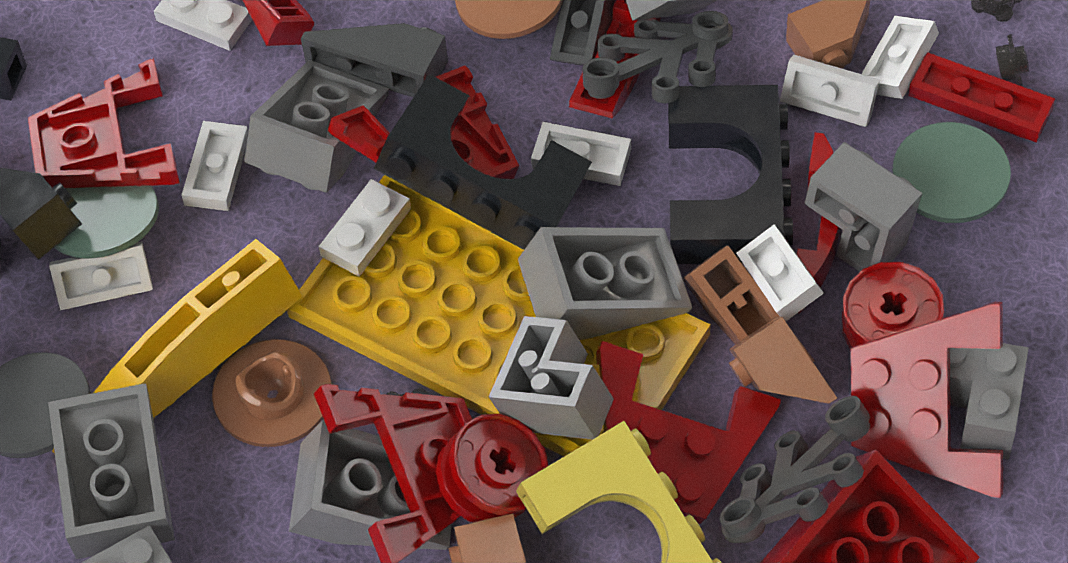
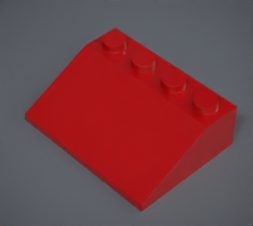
M877 450L856 456L864 469L862 477L856 483L848 487H839L834 479L831 480L821 491L828 502L826 512L818 519L810 522L803 521L799 517L760 562L976 563L980 557Z

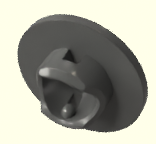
M42 352L23 355L0 366V455L10 458H29L42 455L54 449L48 402L91 394L89 383L83 371L75 362L59 354Z

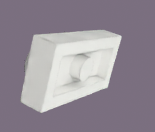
M161 0L154 10L156 21L231 51L252 21L247 8L228 0Z
M894 16L862 72V75L880 80L877 95L903 99L926 53L929 52L939 34L935 21Z
M793 55L788 62L780 102L866 127L871 119L880 80Z
M203 121L181 195L184 206L229 211L246 151L247 126Z
M547 122L542 123L531 156L532 169H535L550 141L553 140L592 162L583 179L621 186L631 152L630 138Z
M371 179L318 246L320 256L360 276L411 210L410 198Z
M775 225L771 226L736 253L776 313L783 317L785 321L824 294Z
M138 242L126 250L110 256L88 259L71 257L52 261L49 264L60 311L153 290L142 242Z

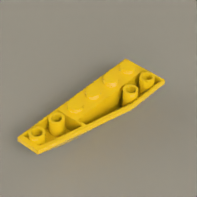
M255 239L181 298L148 329L112 368L93 393L146 383L154 419L196 383L209 375L234 352L246 345L272 321L284 314L303 295L282 260Z

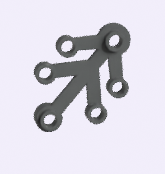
M704 11L696 14L692 19V24L659 22L655 19L638 20L634 24V38L622 37L618 34H606L598 39L599 58L591 59L583 65V86L588 90L589 95L594 98H608L615 93L620 81L661 64L658 76L652 80V98L659 103H672L679 98V80L677 76L682 55L698 48L696 59L692 60L688 65V80L697 87L712 85L716 80V65L713 62L715 52L732 40L733 28L728 23L727 16L717 11ZM661 37H671V38H676V39H674V40H661ZM625 53L639 54L619 64L616 62L623 59Z
M844 397L827 410L825 420L831 429L810 449L798 431H789L780 436L774 445L777 455L773 476L762 463L748 467L741 474L740 483L742 484L740 498L730 502L723 509L719 518L722 524V534L727 541L731 543L752 542L762 535L766 524L799 514L803 521H814L826 512L828 502L820 490L813 486L834 479L839 487H848L862 477L864 469L852 453L842 454L831 462L817 466L844 439L847 442H853L862 438L869 431L870 414L858 397ZM801 491L797 496L781 501L785 496Z

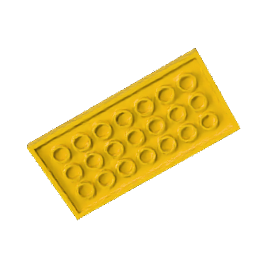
M384 175L379 183L410 198L411 210L360 276L322 258L299 289L303 297L287 309L288 317L443 396L464 398L467 408L481 415L499 414V411L489 399L490 392L524 316L536 317L518 262V258L524 250ZM685 313L601 336L579 340L588 353L584 364L593 365L600 376L599 365H596V350L601 341L643 354L632 400L662 410L710 336L711 324ZM604 424L599 435L604 432ZM535 433L542 446L562 456L568 455L591 441V439Z

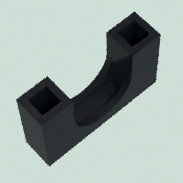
M429 74L388 135L374 169L525 250L541 227L558 226L592 162L551 140L535 169L524 177L501 179L474 169L456 152L450 136L470 96Z
M778 85L679 86V98L672 103H668L669 149L721 148L731 150L747 158L755 166L759 177L747 191L732 198L722 200H670V245L677 264H701L727 245L742 263L736 253L773 225L779 229L790 246L793 245V218L784 217L783 206H791V178L782 179V168H789L790 147L789 140H780V130H788V104L779 103Z

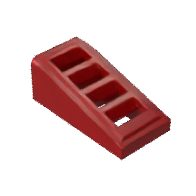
M242 0L266 46L302 45L301 37L303 33L312 31L314 21L297 0Z

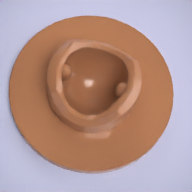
M455 0L458 14L467 27L480 35L497 39L516 38L535 32L552 20L563 3V0Z
M288 340L260 341L242 348L232 355L221 367L213 385V407L223 428L236 439L260 447L282 446L293 443L308 435L323 420L313 393L321 385L331 384V378L322 359L306 346ZM270 391H278V394L275 398L267 397Z

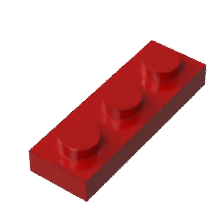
M928 52L910 84L908 95L1037 143L1048 121L1055 102L1053 97Z

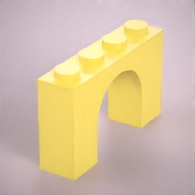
M625 421L524 480L516 490L542 534L590 505L615 501L635 507L652 522L661 542V563H722L718 558L714 560L710 558L701 544L705 541V536L699 524L691 515L686 517L683 515L674 499L678 498V493L672 481L664 472H656L647 456L651 455V451L645 438L637 429L630 431Z

